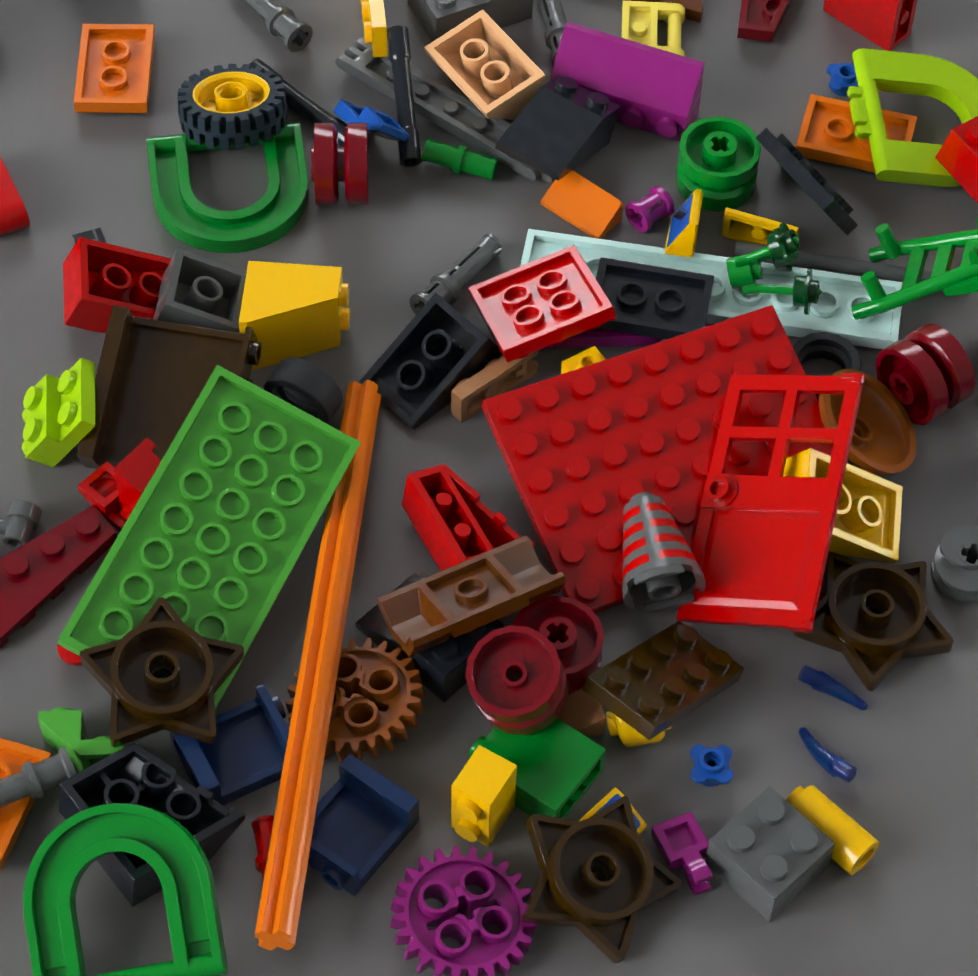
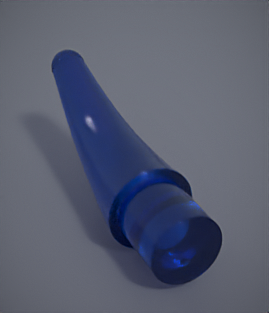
M807 665L802 667L798 676L799 681L812 686L814 690L837 698L860 710L867 709L868 705L865 701L822 670L817 671Z
M801 727L799 729V734L806 748L828 774L833 777L837 776L846 782H851L855 778L857 773L855 766L845 762L844 758L837 756L822 746L807 728Z

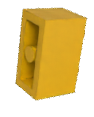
M478 745L451 785V827L463 839L470 842L478 841L489 847L515 808L516 764Z

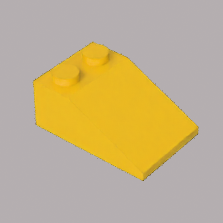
M813 448L804 450L786 459L783 476L827 478L831 456ZM847 463L829 552L832 551L840 555L889 563L897 562L899 560L903 486Z

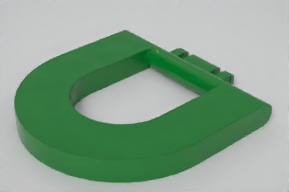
M300 122L286 124L284 128H281V132L277 136L271 134V140L267 142L259 139V145H263L269 182L267 190L253 205L234 211H222L204 205L195 197L191 189L188 152L221 149L219 144L214 149L208 148L206 142L199 145L195 143L194 139L190 140L187 138L186 134L146 138L155 212L166 230L189 246L216 253H239L255 250L283 237L297 224L304 213L308 201V176Z
M121 803L99 805L83 810L66 819L40 845L29 866L23 891L24 921L33 976H87L76 910V892L80 879L88 867L99 858L115 852H127L140 857L154 869L159 877L163 889L174 960L90 976H219L228 973L227 956L212 870L202 847L194 836L178 821L165 813L146 806Z

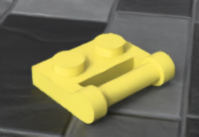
M623 1L621 38L685 56V52L681 48L682 23L685 20V8L678 3ZM658 20H665L667 23V46H657Z

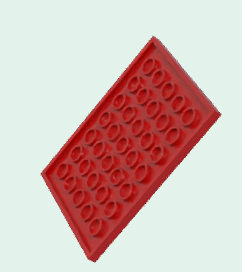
M773 305L483 400L481 406L551 569L554 574L562 572L565 575L566 583L561 589L564 597L574 598L589 606L594 613L624 603L622 596L623 509L630 499L638 493L650 492L663 498L690 550L692 549L701 509V500L707 474L710 470L731 375H806ZM743 393L736 426L778 427L786 393ZM815 394L800 395L794 422L795 428H824L819 411V401ZM733 441L726 474L768 476L775 442ZM790 442L787 458L809 448L831 456L834 444Z

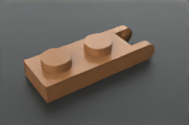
M539 350L530 353L524 358H518L508 363L504 356L500 359L495 358L483 370L471 378H464L459 381L454 389L451 390V414L460 423H463L482 410L483 400L509 392L538 372L539 363L532 358L538 355Z

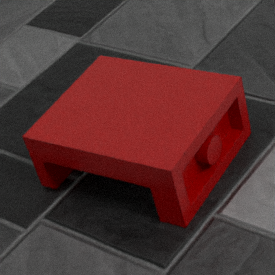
M825 0L823 10L886 51H891L911 34L917 0Z

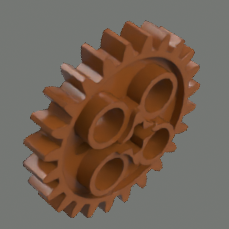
M350 638L348 648L341 649L325 760L334 751L337 754L339 763L344 761L348 753H353L354 757L361 761L363 752L369 751L371 756L376 759L379 754L378 747L383 745L386 749L393 751V738L396 737L406 741L408 736L405 727L417 728L418 723L415 714L424 712L421 700L425 698L419 670H415L411 657L404 659L401 648L390 652L387 641H383L377 648H374L371 638H367L362 647H357L355 639ZM295 672V673H294V677H295L296 683H297L298 673H299V672ZM290 685L287 688L291 698L285 701L289 713L287 715L289 721H291L296 685Z

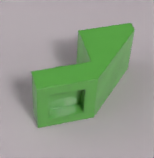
M58 707L51 711H38V721L43 740L56 752H59V748L65 746L73 767L79 772L126 747L125 744L118 747L111 746L110 736H99L93 740H86L87 731L82 710Z

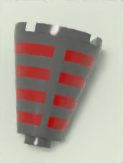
M650 492L638 493L630 499L623 509L622 596L624 604L634 611H637L635 604L644 605L645 612L652 613L675 609L695 600L693 592L699 588L702 594L706 588L704 574L663 498Z

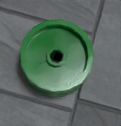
M721 116L702 118L690 124L681 136L675 179L678 191L685 200L696 189H702L701 209L721 212L725 211L726 207L735 209L745 204L754 194L761 145L756 139L757 135L748 125L736 119Z

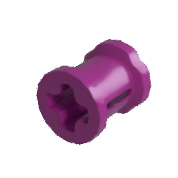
M654 186L649 190V195L640 201L628 203L625 207V212L630 224L637 231L646 233L651 229L652 223L661 217L673 215L675 204L671 195L660 186Z

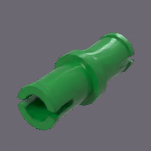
M431 138L426 140L421 159L424 162L427 161L451 168L452 173L458 175L464 172L488 179V181L494 179L499 163V158H492L468 151V146L460 145L455 147L434 141Z

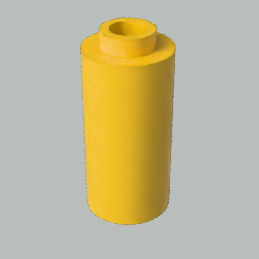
M810 785L805 789L799 786L786 799L835 843L831 859L850 875H854L861 870L877 851L880 842L814 785Z

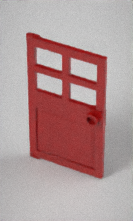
M842 373L841 376L731 375L691 549L704 574L706 588L702 594L699 588L693 592L695 600L678 607L676 615L678 621L791 629L793 632L803 633L813 632L816 609L865 375L860 373ZM743 393H786L779 426H736ZM844 394L837 428H795L794 422L800 395ZM732 442H775L768 476L726 474ZM790 442L834 443L827 478L784 477L783 473Z

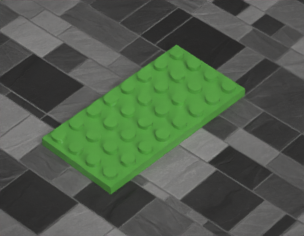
M217 365L63 629L57 644L80 656V652L84 649L122 639L128 632L139 626L155 602L160 597H163L186 626L195 630L202 637L243 646L245 657L361 442ZM241 662L215 692V710Z

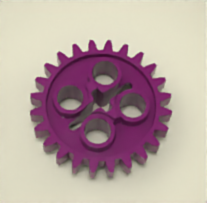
M453 845L451 856L448 858L438 848L435 850L433 863L424 856H421L417 865L418 871L408 867L404 877L406 882H398L395 894L399 897L393 898L390 909L397 913L392 916L390 927L401 929L396 934L395 944H409L403 957L405 961L418 957L420 961L416 972L421 973L430 967L434 969L433 976H442L443 974L449 976H495L494 970L501 976H508L511 968L509 962L517 966L520 965L523 958L521 951L529 950L532 939L528 935H533L536 928L535 923H526L522 920V915L527 906L525 902L529 900L531 894L530 888H517L522 874L517 873L508 876L506 874L509 865L507 860L497 867L493 865V852L491 851L486 854L483 860L478 859L475 846L471 847L468 856H462L458 846ZM466 886H479L485 893L482 895L472 894L466 889ZM430 898L437 899L442 902L444 907L440 909L431 908L424 900ZM492 903H498L500 906H496V905L488 906V905H489V904H492ZM494 924L501 929L502 933L490 934L483 928V925ZM426 926H429V927H437V926H439V927L436 928V929H433V930H429V929H427ZM448 937L454 938L461 944V947L456 949L448 948L441 940Z

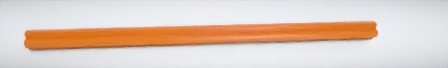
M366 380L363 384L356 381L350 382L346 389L340 431L360 441L361 444L326 507L254 937L259 939L258 946L270 951L276 947L290 950L295 946L381 400V394L377 393L378 385L370 380Z

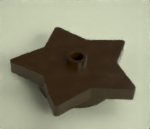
M832 551L828 552L826 561V596L818 602L813 632H794L796 637L841 652L868 691H874L902 659L948 653L951 651L954 642L950 634L927 608L925 598L927 564L925 561L898 566L880 562L859 563Z
M160 597L155 602L139 626L128 632L122 639L84 649L80 652L81 663L111 696L110 741L113 747L121 746L162 730L214 744L216 742L214 694L244 657L243 646L202 637L195 630L186 626L163 597Z
M623 796L595 815L582 821L541 814H532L526 821L541 873L522 915L523 922L576 927L614 963H619L626 955L639 911L674 893L683 885L680 878L650 855L647 846L638 835L629 798ZM591 872L595 873L599 877V880H597Z

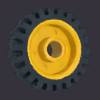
M228 64L226 69H223L222 65L214 66V71L212 72L206 68L200 71V76L195 73L191 75L189 81L185 80L178 90V114L183 133L190 140L194 139L195 143L199 145L206 142L208 148L214 149L219 144L221 150H229L230 145H236V150L245 149V143H249L251 147L259 145V139L267 142L271 140V134L277 136L281 132V128H284L286 125L287 99L285 86L282 84L279 76L275 77V73L270 70L265 72L264 68L260 66L252 70L251 64H243L241 68H237L236 64Z

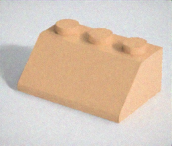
M483 9L424 47L425 52L487 118L515 120L540 87L547 83L544 72Z

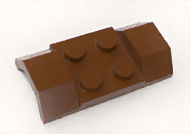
M525 535L377 598V602L391 636L410 657L447 641L450 635L455 638L462 634L470 633L478 627L499 618L507 617L515 611L560 592L566 583V578L562 572L551 575L540 564L530 539Z

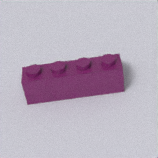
M567 21L550 80L558 75L572 78L579 86L591 92L602 93L609 98V101L621 106L616 122L680 141L682 133L690 124L695 122L699 114L705 62Z

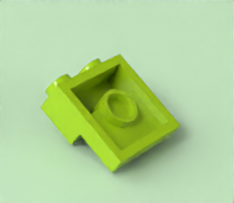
M80 358L69 370H65L60 378L46 374L35 386H31L27 390L23 400V407L25 409L22 412V418L26 423L23 430L24 441L22 443L25 458L54 468L95 427L94 362Z

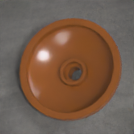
M843 369L833 373L831 376H841L842 373H860L865 375L848 460L860 469L880 476H894L908 468L916 455V435L912 422L900 401L884 384L864 372L854 369ZM819 394V411L824 428H837L844 394Z

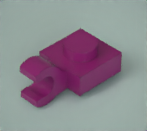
M688 812L652 826L651 836L669 870L682 866L687 883L695 896L711 890L708 880L712 878V873L703 859L707 855L709 842L693 813Z

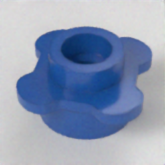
M832 63L828 65L827 74L831 77L829 88L832 92L839 96H848L847 90L849 86L858 87L854 63H842L840 65Z
M702 744L694 745L690 750V757L694 760V766L690 772L691 779L696 783L709 787L728 784L733 778V772L729 769V760L733 755L732 750L726 745H720L717 748H706ZM712 761L715 763V766H708L707 763Z

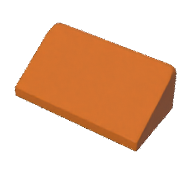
M573 170L559 181L555 179L541 200L542 206L592 238L602 239L622 220L623 203Z

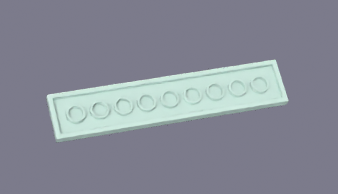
M528 229L520 266L575 245L595 279L601 257L713 275L714 283L706 324L713 325L773 305L788 336L804 337L811 333L826 332L839 335L850 341L853 345L885 349L898 341L902 306L859 320H855L853 317V305L871 301L861 281V276L812 269V280H819L822 294L819 296L817 304L811 303L809 315H805L804 307L793 306V295L768 293L743 295L742 287L732 289L726 260L730 257L694 252V255L690 258L665 254V248L535 229ZM761 262L763 279L756 280V284L793 286L796 275L807 276V268L792 266V271L788 272L786 266L776 269L772 263ZM879 279L886 295L901 290L903 282Z

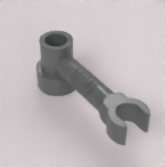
M25 500L12 501L7 516L0 518V534L4 535L3 542L14 549L28 543L32 530L38 527L42 514L41 508Z

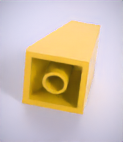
M248 261L239 316V331L245 334L246 326L252 327L258 342L262 344L259 364L257 366L252 365V370L280 363L281 360L289 357L299 358L340 346L342 331H349L351 314L350 308H345L348 307L350 287L349 283H343L342 267Z

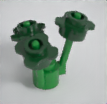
M785 223L780 224V228H776L774 232L768 234L767 247L726 260L732 289L742 287L743 295L753 293L793 295V306L804 307V314L809 315L811 303L817 304L819 296L822 294L819 280H812V268L807 269V276L796 275L793 286L756 284V280L763 279L761 262L772 259L776 269L786 266L788 272L792 271L791 264L794 262L793 259L799 258V251L801 250L799 238L795 231L789 230Z

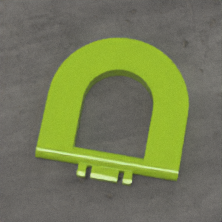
M868 48L855 50L852 53L858 87L849 86L847 95L851 99L849 105L853 126H856L854 130L855 136L858 139H869L876 179L885 182L938 187L961 186L935 158L942 147L941 144L887 139L878 91L932 97L949 106L963 124L978 116V78L950 61L930 55Z

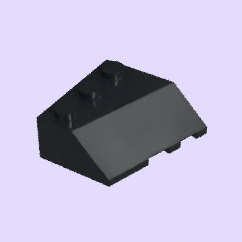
M135 742L59 784V812L65 820L83 810L99 805L121 803L146 806L167 814L184 826L202 847L208 861L245 820L244 813L235 807L228 809L213 799V793L201 785L196 788L176 775L175 768ZM115 852L97 860L132 907L163 890L160 879L154 869L145 860L134 854Z

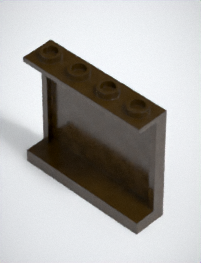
M113 305L95 378V427L80 441L77 457L87 468L98 469L105 462H108L113 467H116L147 437L157 445L153 451L162 460L217 365L253 384V379H250L252 365L257 366L259 364L262 344L258 342L253 328L246 326L245 334L147 319L133 316L127 307Z

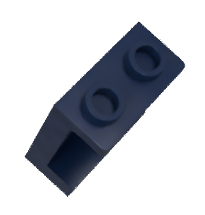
M264 684L255 687L256 698L215 716L216 742L214 744L170 732L171 744L193 786L197 788L201 785L213 793V799L222 805L281 780L289 729L283 720L286 718V713L279 697L276 694L270 697Z
M349 754L339 765L340 779L317 803L308 864L319 871L324 881L336 890L343 888L355 896L419 822V800Z

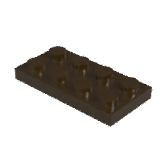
M677 621L589 675L582 690L650 740L736 683L744 667L735 662L727 652L716 648L701 637L694 628L683 624L681 621Z

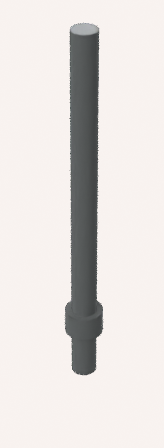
M736 240L734 255L749 254L767 247V243L762 245ZM799 251V258L793 259L794 262L791 264L860 276L866 272L874 271L879 279L903 282L906 267ZM772 259L764 261L765 263L773 264ZM924 270L921 282L929 279L932 272Z

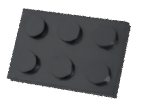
M765 128L756 137L761 145L846 235L858 226L849 216L854 209L782 133L776 138Z
M600 258L596 280L611 302L616 319L606 322L597 328L670 339L706 326L714 283L713 275Z

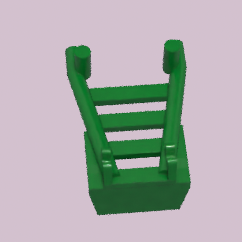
M889 224L879 225L875 229V233L881 246L869 249V258L871 262L876 263L887 259L893 260L903 255H910L901 290L886 295L875 272H866L861 276V281L871 301L853 305L852 314L855 320L871 317L943 290L945 296L977 292L978 229L897 241ZM956 247H965L960 267L950 270ZM937 250L931 277L921 282L928 252Z

